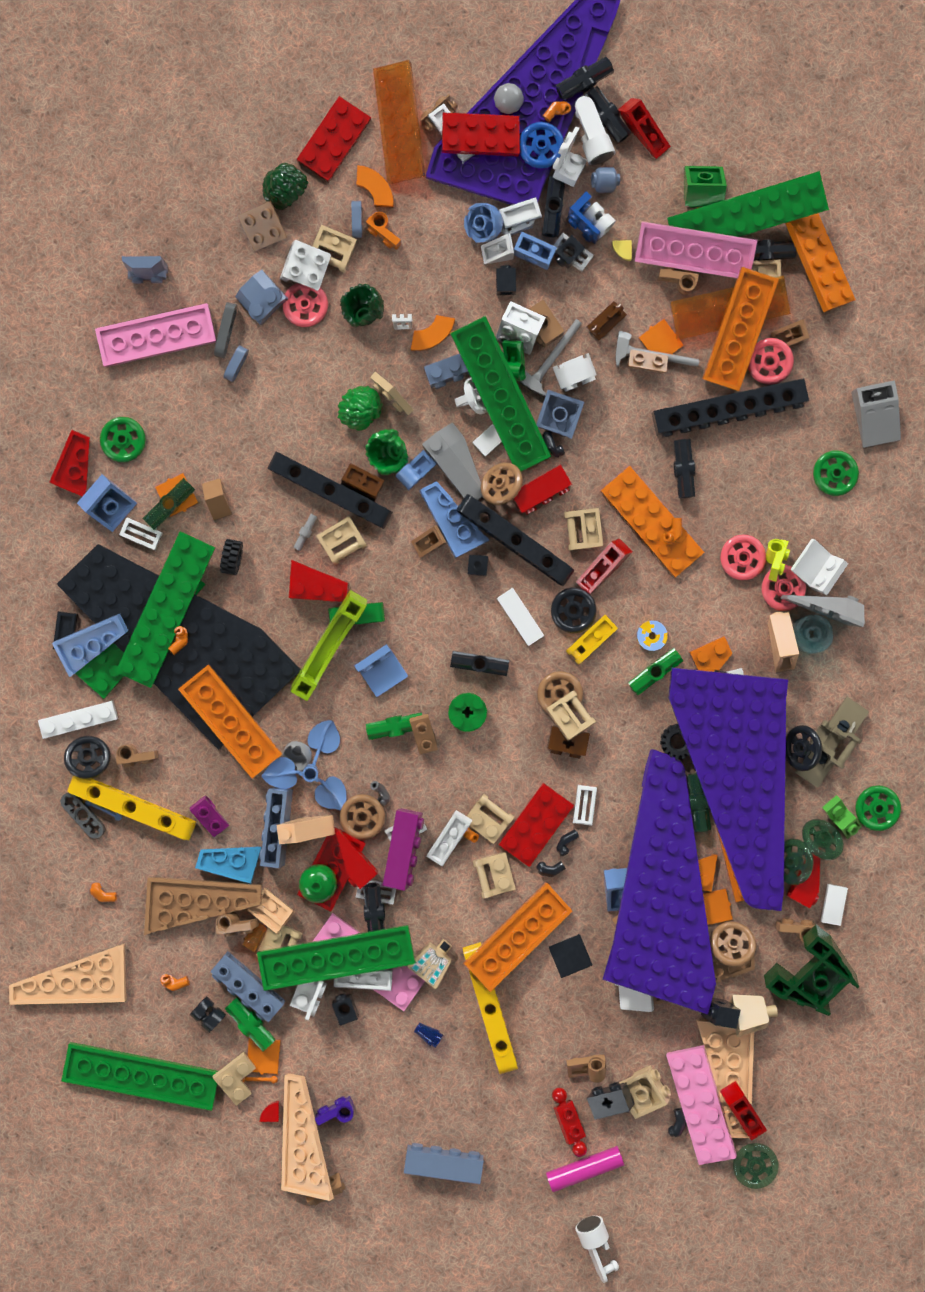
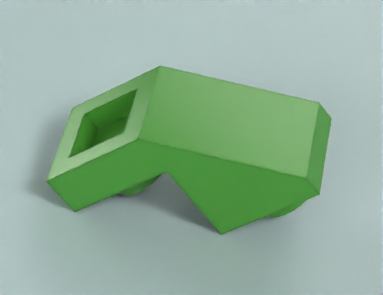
M837 795L822 807L827 816L847 839L855 835L862 827L858 819L846 808L843 801Z

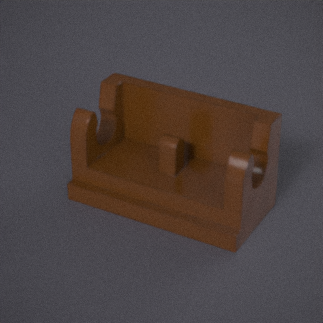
M352 463L349 464L341 479V485L373 502L376 501L384 483L383 479Z

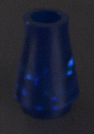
M419 1022L414 1030V1033L427 1045L434 1048L438 1046L443 1037L440 1030L424 1025Z

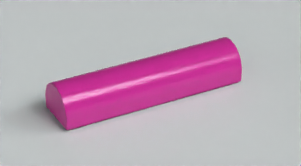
M618 1146L546 1172L552 1192H556L625 1165Z

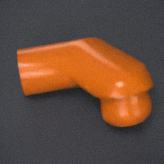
M182 626L175 628V642L168 648L174 655L188 643V632Z
M93 883L91 885L90 894L99 902L117 901L116 892H104L101 889L100 883Z

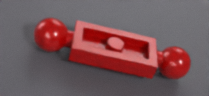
M556 1088L552 1092V1099L559 1105L553 1109L565 1141L569 1145L573 1144L572 1152L575 1156L582 1157L587 1153V1146L580 1139L586 1137L574 1103L572 1100L565 1101L567 1099V1092L563 1088Z

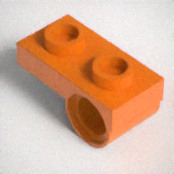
M375 212L366 221L367 231L371 235L381 237L383 239L382 243L389 249L393 247L397 250L401 246V239L388 230V217L385 213ZM382 219L385 223L383 226H376L375 221Z

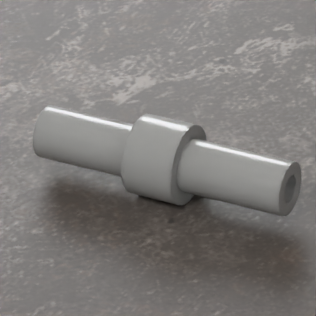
M310 514L305 526L301 527L299 531L300 536L293 548L301 550L306 539L312 533L311 529L317 516Z

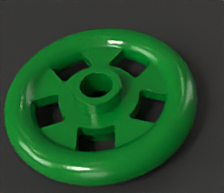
M117 417L108 421L100 433V445L104 454L116 462L123 463L136 459L145 447L146 437L143 428L137 421L129 417ZM125 424L126 430L118 431V425ZM136 431L138 438L132 440L130 432ZM109 432L115 433L113 441L107 440ZM121 436L125 437V441L123 443H120L119 438ZM132 444L135 449L128 454L125 449ZM114 445L121 449L118 454L111 450Z
M833 450L824 453L818 458L813 468V478L817 487L825 494L841 496L847 494L855 487L859 478V469L851 455L843 451ZM835 458L837 463L829 465L828 460ZM845 461L850 466L847 471L841 465ZM821 469H827V477H821ZM834 470L839 471V476L834 475ZM845 476H848L850 480L845 485L844 483H842V480L845 478ZM829 481L837 483L836 488L828 487Z
M876 785L865 789L859 795L855 811L858 820L864 827L873 831H884L894 826L901 814V803L893 790L885 786ZM880 793L887 795L886 801L878 799ZM870 796L873 800L867 805L865 800ZM878 805H881L882 810L880 812L876 811V807ZM888 805H893V813H887ZM868 810L872 815L870 819H867L864 815ZM885 816L886 822L878 824L877 818Z

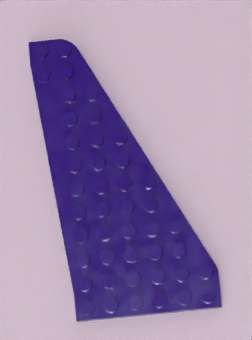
M575 0L467 114L519 116L520 135L529 125L536 122H546L554 125L561 132L564 139L576 112L575 103L578 98L582 97L584 92L581 91L565 100V102L571 105L569 113L555 115L550 122H547L542 116L553 102L563 101L560 99L555 88L558 83L571 77L579 68L585 65L590 66L597 62L615 20L621 0ZM506 83L518 86L524 96V102L520 109L512 114L502 113L496 108L494 102L495 92ZM537 130V136H545V130ZM550 137L551 145L556 144L555 137ZM527 138L526 145L532 146L533 139ZM441 139L434 147L425 178L514 205L536 198L537 202L539 201L552 166L548 168L532 167L522 159L520 154L519 156L473 155L463 163L457 154L442 153ZM539 142L538 146L544 147L545 144L544 142ZM549 150V152L545 154V157L549 159L554 154L551 150ZM534 151L530 154L536 160L539 157Z
M672 667L668 699L741 895L745 902L753 908L782 911L784 894L786 697L788 679Z
M651 749L641 786L643 789L614 940L602 980L708 1014L716 980L685 768L679 759Z

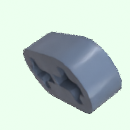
M352 201V237L362 238V202Z
M240 345L237 347L225 370V379L231 382L235 381L247 358L248 349Z

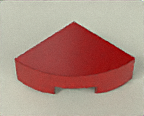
M274 1101L264 1108L259 1122H279V1101Z

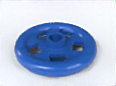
M546 122L533 123L526 127L520 135V155L532 167L548 168L554 165L557 157H561V154L558 152L564 142L563 136L552 124ZM545 130V136H537L536 131ZM554 136L556 144L551 145L549 138ZM527 138L533 139L532 146L526 145ZM544 142L545 146L539 147L538 143ZM551 150L554 155L547 159L545 154ZM532 151L539 155L537 160L530 156Z

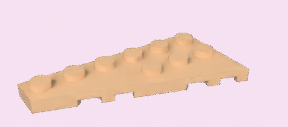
M125 943L10 984V1005L125 1002Z
M696 1020L731 1137L749 1138L723 1098L720 1090L736 1081L752 1105L754 1032L737 1037L734 1028L715 1026L708 1020Z
M286 1074L284 1079L281 1190L330 1201L334 1197L305 1076Z

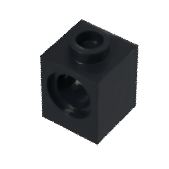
M571 235L555 251V260L561 267L565 266L569 269L584 254L586 248ZM569 249L574 255L566 257L563 252Z
M502 265L500 268H496L497 296L516 295V268H511L510 265Z
M469 555L467 575L487 576L488 556Z
M346 993L337 995L332 1002V1007L339 1025L342 1026L358 1020L359 1014L352 995H346ZM347 1004L350 1010L343 1012L340 1009V1005Z

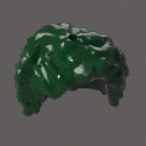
M281 163L274 170L268 171L264 177L262 184L263 197L266 202L271 201L273 207L277 210H284L288 206L291 207L292 203L305 193L304 189L307 188L309 183L307 176L294 165Z
M358 284V286L350 287V291L342 295L340 299L343 318L352 327L370 325L376 319L383 318L384 300H382V296L376 288L371 287L369 284Z

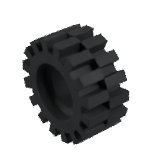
M226 539L220 563L221 573L235 576L238 574L243 553L242 541Z
M678 724L670 725L661 734L660 744L665 754L670 755V757H675V759H684L686 756H690L686 744L680 749H675L671 745V738L676 734H681Z

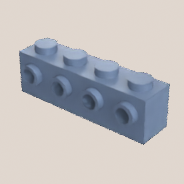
M460 354L424 366V371L431 388L435 387L438 389L444 387L447 382L452 380L453 382H458L464 379V376L469 375Z
M276 787L268 789L266 794L267 807L264 813L265 825L262 832L263 844L259 855L261 860L260 866L272 868L285 866L287 844H279L277 825L290 821L293 789H280Z
M229 951L210 971L213 974L212 977L217 982L224 983L227 986L226 989L232 995L239 996L242 999L241 1002L247 1008H253L256 1011L255 1014L263 1021L269 1022L285 1003V1000L273 989L264 991L262 980Z
M412 1143V1145H407L404 1173L480 1184L484 1162L483 1155L476 1151L464 1153L455 1148L443 1150L439 1146H431L429 1148L423 1147L419 1143Z

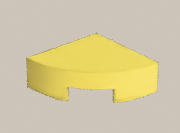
M632 240L612 241L613 250L623 260L631 261Z

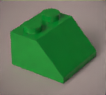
M684 167L685 206L696 208L725 200L727 185L723 167Z

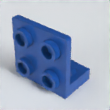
M586 191L570 207L567 218L569 219V224L574 229L578 228L583 233L582 236L589 243L592 241L595 244L601 232L583 216L591 206L590 201L592 198Z

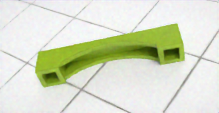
M352 590L349 591L292 683L291 692L308 701L336 650L366 608V598Z

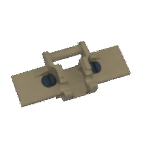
M846 696L829 722L823 720L816 731L822 743V755L819 763L809 771L796 770L795 773L818 788L834 764L843 769L845 767L844 763L858 743L862 742L854 734L869 711ZM846 737L851 738L838 760L834 759L833 756L836 753L834 750L839 742ZM811 751V754L809 755V758H810V759H812V757H813V755H814V753H813L812 751Z

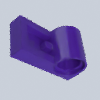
M342 1096L335 1100V1104L330 1107L325 1105L318 1109V1113L315 1116L318 1126L334 1117H337L341 1122H349L353 1118L355 1110L351 1097L345 1098ZM348 1108L350 1113L345 1115L340 1110Z

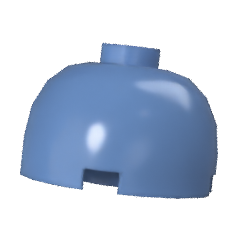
M475 203L468 209L470 211L464 218V228L467 235L472 237L475 242H490L497 238L503 227V218L500 211L488 203Z

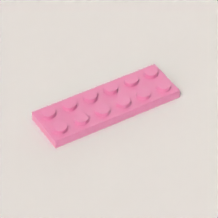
M642 222L635 262L737 278L741 267L752 269L757 240Z
M208 303L95 329L104 367L198 347L217 341Z
M332 913L313 941L358 934L360 932ZM407 966L385 969L393 970L392 990L374 991L405 1011L425 980Z
M704 1045L667 1053L666 1056L699 1165L735 1159L737 1154Z

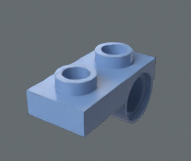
M423 450L397 473L396 478L410 490L437 464Z

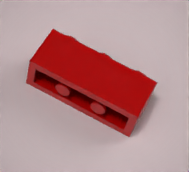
M560 464L522 486L513 501L521 514L526 513V515H529L537 510L535 506L541 503L544 506L553 501L552 497L559 493L562 496L569 492V487L572 486V483Z

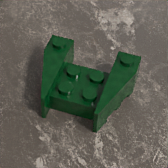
M815 924L803 936L805 949L814 957L795 975L776 963L764 975L765 986L783 1000H792L797 1002V1005L803 1007L806 1005L814 1008L817 1012L829 1016L831 1014L829 1002L847 984L851 983L858 989L859 983L857 974L831 935Z

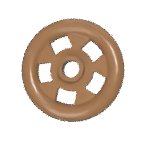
M500 463L490 468L481 482V494L485 501L492 505H503L513 500L522 487L523 477L520 469L511 463ZM508 470L507 475L501 474V471ZM493 476L496 477L492 484L489 483ZM515 477V483L511 484L510 478ZM492 489L496 491L493 496L489 493ZM507 491H509L507 495L502 496L501 493H506Z
M557 671L543 678L538 686L537 698L541 708L546 713H548L546 708L551 706L553 701L557 702L561 699L557 697V691H563V697L570 693L566 687L568 683L573 685V691L578 695L577 698L580 703L582 702L583 689L575 676L568 672ZM560 679L561 685L553 686L552 681ZM546 689L551 690V698H545ZM571 704V705L569 706V708H570L571 711L574 713V712L576 711V709H575V707Z
M359 794L349 798L343 804L340 811L341 827L345 833L359 840H368L380 833L385 823L383 806L376 798L370 795ZM363 802L364 808L356 809L355 804ZM372 806L377 811V813L373 816L370 810H368V808ZM348 812L354 813L353 821L347 820ZM362 813L365 814L366 819L360 820L359 815ZM371 820L376 823L372 830L367 827ZM355 824L363 827L361 832L353 830Z
M725 922L714 929L710 938V946L713 955L719 962L727 966L738 967L748 963L753 958L756 951V940L753 933L745 925L738 922ZM733 931H740L742 933L741 937L733 934ZM722 932L728 935L724 940L719 937ZM730 941H735L737 945L732 946ZM743 941L748 942V949L742 948ZM722 945L727 951L725 954H722L719 950V947ZM740 952L741 958L733 959L732 954Z

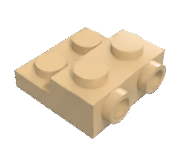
M651 1065L634 1072L633 1076L619 1082L620 1084L627 1082L634 1101L630 1112L635 1119L666 1106L670 1100L671 1093L668 1086L662 1085L660 1073L657 1069H652Z

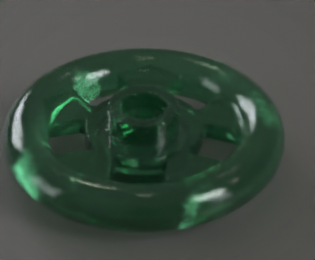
M812 819L803 826L802 838L812 854L823 860H835L840 857L844 849V843L841 834L832 824L825 820ZM814 827H819L820 831L816 832ZM831 844L836 847L834 851L830 848Z
M799 839L784 841V853H787L784 861V869L786 867L790 873L787 875L784 871V882L790 885H799L804 883L812 873L813 855L808 845ZM792 846L798 847L797 853L792 852ZM803 855H805L806 864H804ZM801 870L802 874L797 877L795 872Z
M761 1143L745 1145L737 1152V1157L733 1161V1171L737 1180L742 1185L751 1189H761L770 1185L775 1180L779 1170L776 1154L771 1148ZM752 1151H760V1157H752ZM743 1158L748 1159L746 1167L741 1165ZM769 1158L771 1166L766 1167L764 1160ZM759 1164L758 1169H753V1166ZM746 1172H749L751 1175H753L751 1180L747 1179L744 1176ZM766 1172L767 1177L760 1180L758 1176Z

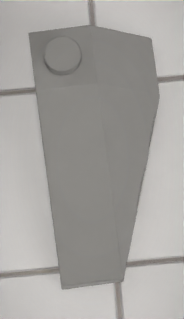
M452 422L436 432L422 446L463 498L466 494H469L479 500L482 497L481 481L466 440Z
M798 595L781 596L783 600L843 624L863 627L865 624L864 605L858 602V598L849 595L847 598Z

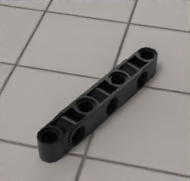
M275 451L267 467L270 471L382 529H385L393 513L389 509ZM294 468H300L301 470L298 477L291 476V471ZM329 485L335 487V492L332 495H326L325 488ZM367 503L369 510L366 513H361L359 511L360 504Z
M466 494L457 507L456 511L557 584L564 586L575 571L567 563L473 496ZM480 514H487L489 521L487 523L481 522ZM512 536H518L520 539L519 545L512 544ZM543 558H548L551 561L549 568L543 566Z

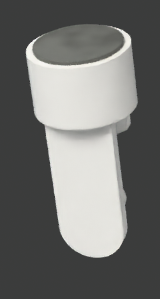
M582 96L575 103V115L579 118L585 132L581 140L589 165H596L609 160L616 152L609 135L604 130L593 100L587 96Z
M589 1216L576 1225V1232L582 1247L588 1249L597 1274L601 1281L605 1283L608 1281L606 1275L612 1271L616 1272L619 1269V1265L615 1260H612L610 1264L605 1267L602 1266L596 1248L602 1246L605 1250L609 1249L607 1243L609 1234L600 1216Z

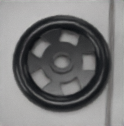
M572 587L562 590L555 596L551 605V616L558 628L568 633H580L588 629L593 624L597 613L593 597L581 588ZM575 595L583 598L581 604L574 601ZM564 598L569 600L565 607L560 605ZM571 607L577 608L576 614L570 612ZM583 607H589L588 616L582 615ZM562 612H564L565 616L568 618L564 622L561 620L559 614ZM580 618L581 624L573 626L572 620Z
M796 726L786 736V759L796 770L809 771L819 763L822 755L820 737L809 726ZM801 733L802 739L798 740L796 735ZM809 737H811V739H812V741H813V744H812V745H811V743L808 741V738H809ZM811 751L814 753L812 759L809 758ZM799 757L804 758L803 764L798 762Z
M83 736L75 739L68 745L64 753L66 769L73 776L81 779H91L101 775L107 769L111 759L108 745L100 738L94 736ZM90 743L91 748L82 749V744ZM100 748L103 755L97 756L95 750ZM73 752H78L77 759H72ZM86 756L91 757L90 760H84ZM98 762L100 765L93 769L91 766ZM78 764L84 766L85 769L81 771L76 767L78 766Z

